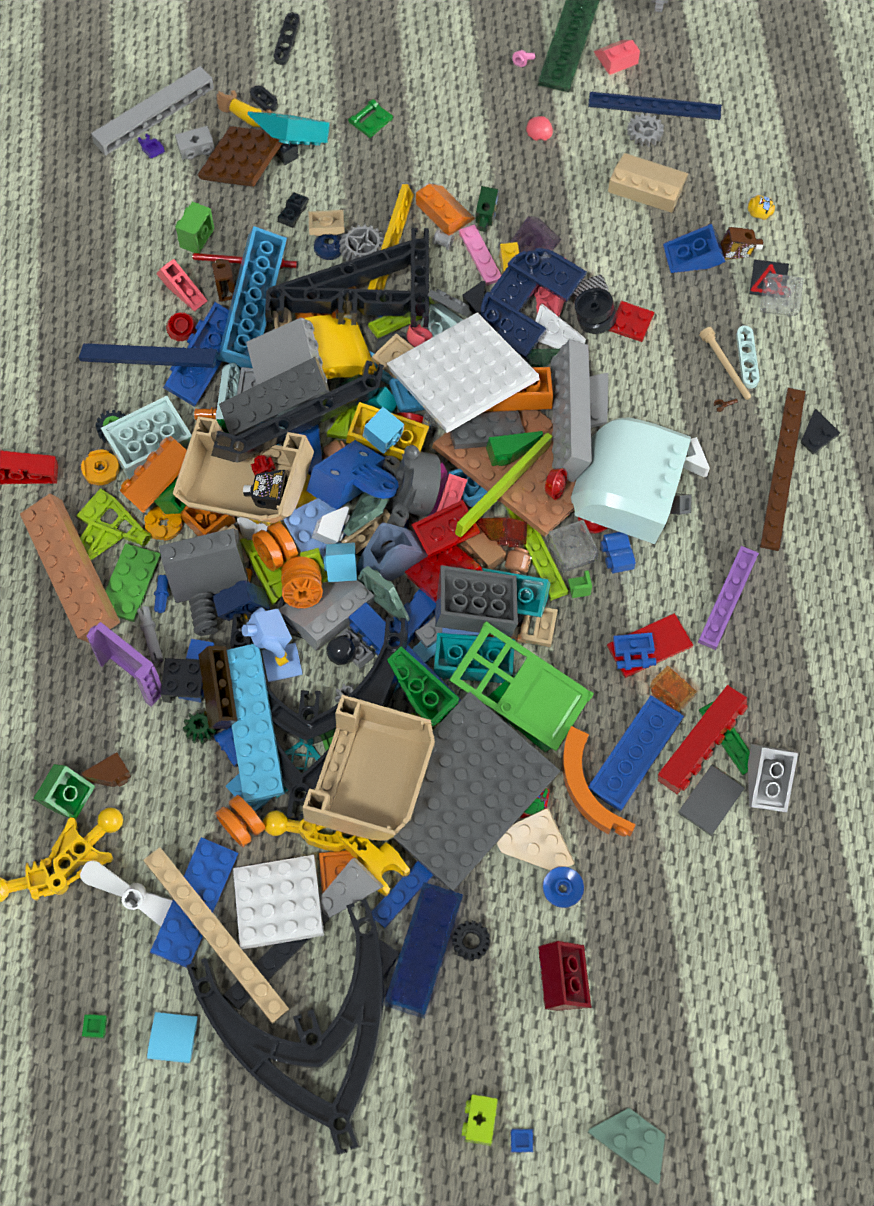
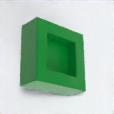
M85 1014L82 1037L105 1039L107 1016Z

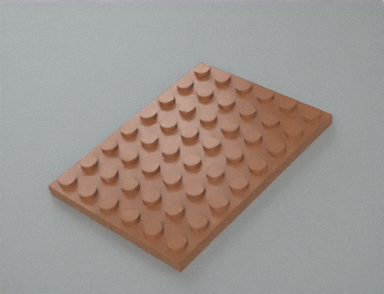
M518 410L525 433L543 431V436L546 433L552 435V420L539 410ZM490 411V412H483V413L504 412V411ZM449 432L444 433L432 446L433 449L458 469H461L463 473L487 492L522 458L520 457L505 466H491L486 447L454 449ZM553 438L550 447L498 499L544 537L575 510L571 502V495L576 480L574 482L566 481L564 492L557 500L552 499L545 493L547 476L554 469L552 468L554 460L552 453Z

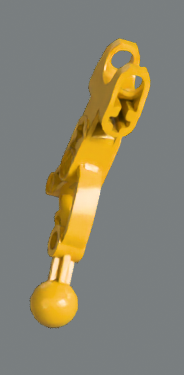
M278 810L269 812L263 820L265 831L272 836H280L286 831L298 833L311 846L337 852L343 849L347 850L384 886L377 891L385 896L390 893V888L382 878L385 872L394 870L405 877L410 874L409 867L400 857L399 853L387 842L380 848H377L367 838L353 835L351 838L346 839L343 837L346 833L337 830L333 835L321 834L317 831L327 827L304 821V819L301 821L289 820L283 812Z

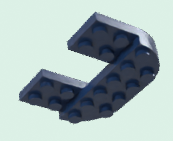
M535 248L536 250L528 252L522 251L514 256L507 263L508 267L491 291L485 294L481 305L482 318L525 359L546 332L544 326L520 312L536 288L541 286L567 302L587 274L584 269L559 254L543 248Z

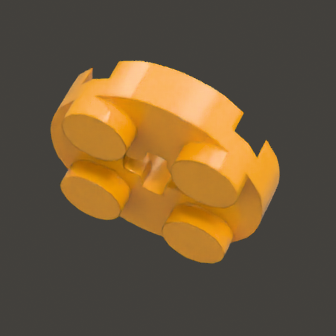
M103 449L90 452L85 461L83 459L81 463V471L84 478L90 484L98 486L106 485L116 480L120 469L116 456ZM100 464L105 467L103 470H96Z
M159 506L151 509L144 518L146 531L156 540L166 541L175 538L180 533L183 523L180 513L165 514ZM162 519L168 520L167 526H160V521Z

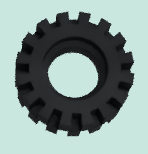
M473 920L472 922L465 921L464 924L458 925L452 939L454 951L457 952L459 957H463L464 960L470 959L474 961V959H480L486 954L490 945V934L487 932V928L483 927L482 923L479 922L477 924ZM469 933L477 935L479 938L478 946L467 948L463 943L465 935Z

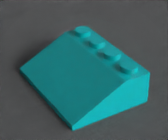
M248 111V116L272 138L279 139L280 143L289 144L290 142L293 144L320 146L321 143L328 142L330 122L287 114Z

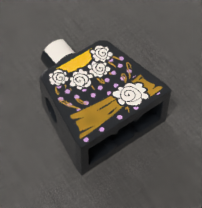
M286 470L256 474L253 485H244L243 494L245 497H251L254 504L259 508L277 510L276 507L281 504L289 476Z

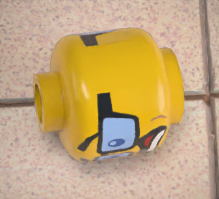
M756 195L754 198H751L748 204L750 215L758 219L766 220L769 216L773 215L775 210L772 199L762 195Z

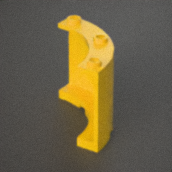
M331 315L304 318L314 326L313 333L319 346V356L323 361V373L327 379L338 377L360 378L366 360L373 361L358 323L356 322V325H351V319L343 317L345 324L338 325V318H332ZM374 362L368 370L370 375H373L374 371L377 370Z

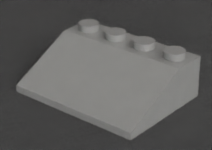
M358 580L323 582L322 598L317 604L305 609L285 604L279 609L281 616L317 651L350 625L349 616L365 602L370 607L373 606L374 595Z

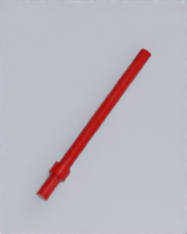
M193 253V260L215 262L217 259L228 260L229 263L241 264L243 258L239 256ZM282 258L280 269H283V267L297 268V261H288Z

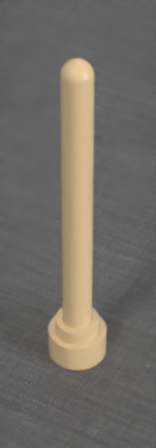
M711 327L705 328L700 332L699 336L703 341L710 344L744 399H750L751 394L716 342L715 332Z

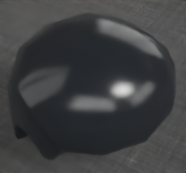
M338 636L328 643L326 648L327 656L336 665H346L355 657L356 647L353 641L346 636Z

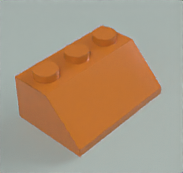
M428 184L416 192V205L447 235L454 234L475 219L441 185Z

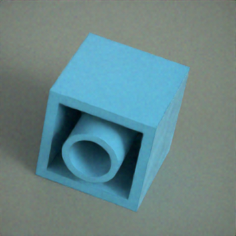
M382 407L364 426L363 437L384 454L398 442L402 435L404 424Z
M355 543L326 544L324 570L327 571L328 582L357 580Z

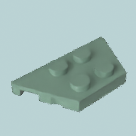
M363 492L343 530L345 534L350 536L374 518L382 515L386 504L389 502V498H377Z
M369 566L365 567L357 577L358 581L374 595L375 602L399 621L400 618H406L408 622L410 618L393 583L389 580L386 581L377 570H373Z
M630 1108L589 1129L587 1133L655 1184H659L665 1140L664 1133Z

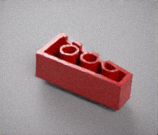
M0 450V484H57L58 462L55 456Z

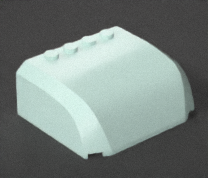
M630 417L618 418L605 424L591 437L592 463L576 479L571 495V502L575 509L574 515L655 544L670 514L691 437L657 424Z

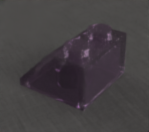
M528 216L510 243L518 242L519 253L536 250L535 248L553 251L561 238L538 217Z

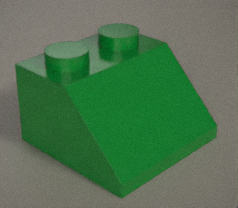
M54 764L33 799L67 818L72 817L76 820L95 786L67 766Z

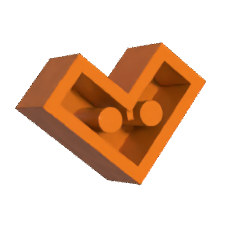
M185 506L181 512L183 522L197 536L218 532L227 525L229 528L235 523V517L232 515L190 508L188 506Z

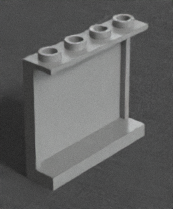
M301 317L246 342L257 385L313 357L318 359L322 369L323 361L318 353L319 346L314 337V326L310 321ZM323 373L324 378H325L326 383H327V377H326V375Z

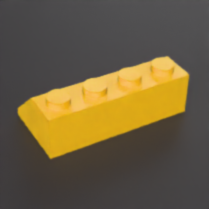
M359 402L347 434L346 443L350 444L356 440L378 454L393 456L399 461L402 460L404 450L409 445L416 446L421 452L429 426L393 413L391 414L404 424L402 435L398 442L384 454L363 437L364 426L380 409Z

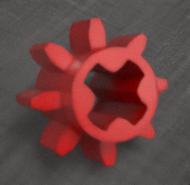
M266 455L255 457L254 463L251 464L254 476L276 469L272 457L267 458Z

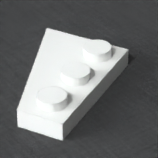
M540 305L535 321L544 326L546 332L539 342L557 349L565 345L569 339L585 344L586 338L545 305Z

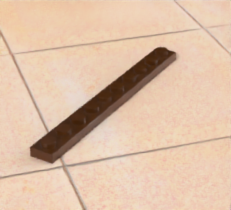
M787 388L760 543L761 548L779 551L806 392L803 390Z

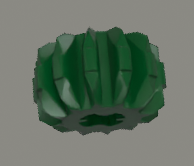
M196 710V715L189 713L190 719H184L186 726L183 727L186 738H192L194 744L198 739L201 744H204V738L211 741L210 734L215 735L216 730L209 729L207 712L204 711L200 714L199 710Z

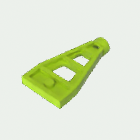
M101 488L76 515L78 519L87 525L90 521L121 532L123 534L122 539L134 542L142 547H145L152 538L151 534L135 521L115 497ZM108 509H113L118 514V518L112 524L100 520ZM124 520L133 526L127 533L117 529Z

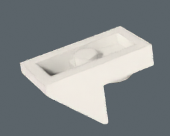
M697 437L692 438L687 451L688 457L685 458L683 468L706 477L710 469Z

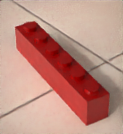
M727 685L658 773V781L677 795L681 790L685 791L690 784L689 779L692 775L696 776L702 768V762L704 760L707 761L712 756V749L716 744L719 746L725 738V732L732 730L736 724L735 719L739 715L742 716L747 710V697Z

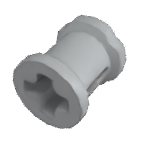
M437 229L432 244H439L446 247V250H449L454 242V235L444 234L441 230Z

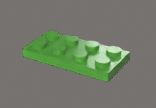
M129 544L124 545L105 590L118 618L135 622L138 615L137 610L142 605L160 561V553Z

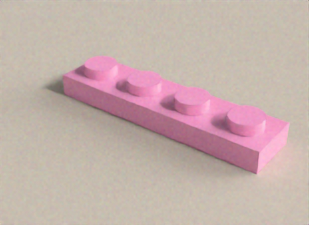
M475 224L460 229L459 234L483 281L486 282V286L496 283L501 274Z

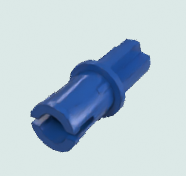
M159 575L157 578V588L154 592V611L164 613L166 611L167 597H169V582L166 575Z

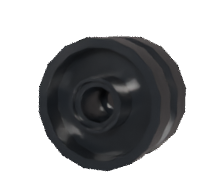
M590 288L577 296L574 302L578 324L583 331L590 334H600L608 331L614 325L616 310L610 292L602 288Z

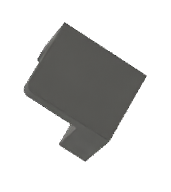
M675 493L670 514L682 515L691 513L692 494Z

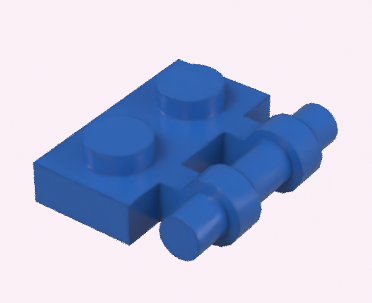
M652 633L613 636L615 657L623 656L624 661H616L617 669L631 670L634 667L645 669L649 668V666H656V658H648V654L655 652ZM630 655H641V659L631 660Z

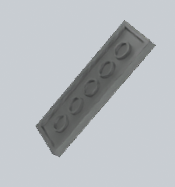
M313 357L220 403L219 406L229 434L238 436L330 391L319 361L316 357Z

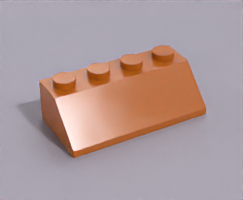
M172 436L166 437L161 441L160 447L156 452L153 451L148 455L147 461L143 466H138L134 471V475L130 479H126L119 490L143 513L180 473L187 450Z

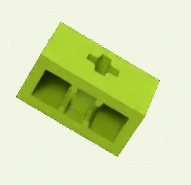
M472 1095L471 1100L466 1101L465 1113L469 1114L468 1123L463 1122L461 1135L466 1136L465 1142L491 1146L498 1099ZM478 1114L482 1115V1119L485 1120L480 1126L476 1125L477 1121L473 1120V1118H477Z

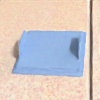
M296 643L287 644L284 648L289 662L281 667L275 660L276 655L274 652L268 649L261 650L268 682L303 675Z

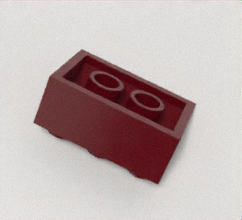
M555 941L538 946L545 1010L561 1011L591 1008L584 945Z

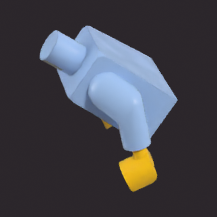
M262 607L258 608L251 615L248 623L243 625L242 634L243 636H251L256 647L266 648L274 652L276 655L275 660L281 667L289 662L284 648L292 637L279 609L265 611Z

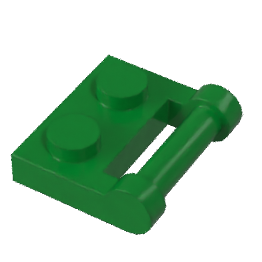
M371 99L367 106L355 116L352 115L348 121L371 138L393 119V115L379 106L374 99ZM372 109L375 111L362 123L359 122Z

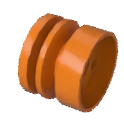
M295 557L288 560L281 568L282 597L288 605L305 609L314 606L322 598L321 568L314 559Z

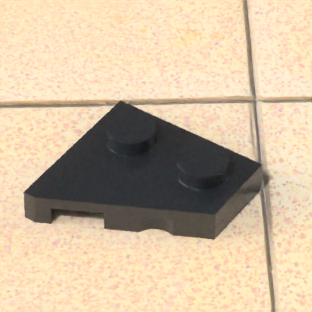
M815 409L800 443L814 455L839 436L840 432Z

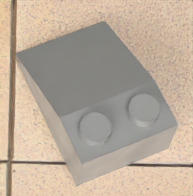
M751 744L748 759L750 807L787 812L798 753L787 749Z

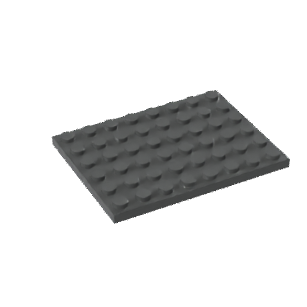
M471 692L433 730L435 744L411 820L392 837L452 892L560 773L556 766Z

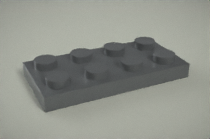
M518 410L481 413L449 433L454 449L487 447L489 437L525 432Z

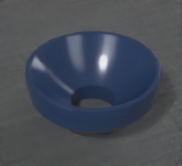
M332 234L317 236L313 247L316 255L324 260L339 258L342 255L340 253L341 245L339 244L341 236ZM326 238H332L334 242L331 244L324 243V240Z

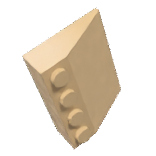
M624 153L611 176L608 192L672 213L688 173Z

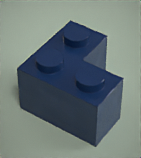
M245 580L238 581L234 586L223 589L220 593L213 596L218 617L227 621L233 619V614H253L261 607L265 611L271 610L266 590Z

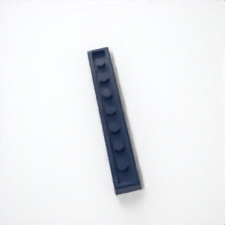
M590 91L588 107L721 120L722 104Z
M83 343L78 358L81 362L214 368L219 353L217 349Z

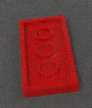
M675 613L630 633H652L655 652L648 654V658H656V664L693 647V643ZM613 641L608 643L607 648L615 662L624 661L623 656L615 657ZM630 655L631 660L641 659V655ZM634 667L631 670H625L624 668L620 670L623 676L627 678L644 669L642 667Z

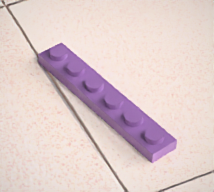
M743 546L740 547L698 643L716 650L759 553Z

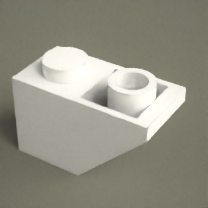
M343 507L328 513L317 520L311 538L325 544L340 542L344 534L342 531L343 525H346L349 519L347 514L349 507Z

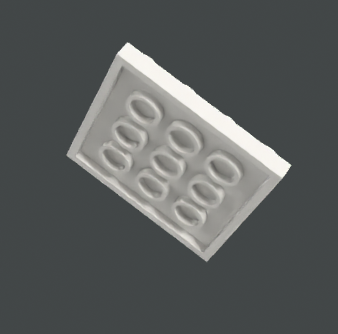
M314 855L233 868L241 949L324 936Z

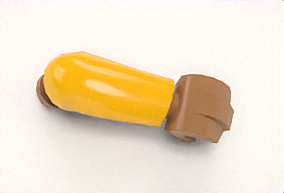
M235 90L231 91V95H225L218 91V108L222 112H232L252 127L260 126L248 116V111L272 113L271 110L261 111L260 108L256 109L239 101Z

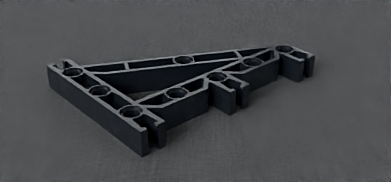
M411 228V240L270 287L266 292V322H272L271 311H277L279 323H284L285 308L292 313L331 314L338 309V325L345 324L343 313L350 314L351 325H356L357 310H359L363 315L404 316L410 312V327H417L416 316H422L424 318L423 327L428 328L429 228H424L423 238L416 239L418 228ZM410 265V291L347 289L403 270Z

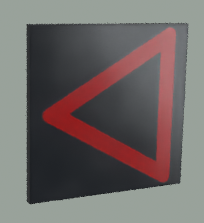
M754 259L749 294L784 299L789 264Z

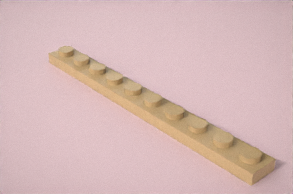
M159 847L143 860L144 863L272 1024L287 1013L289 1008L164 851Z

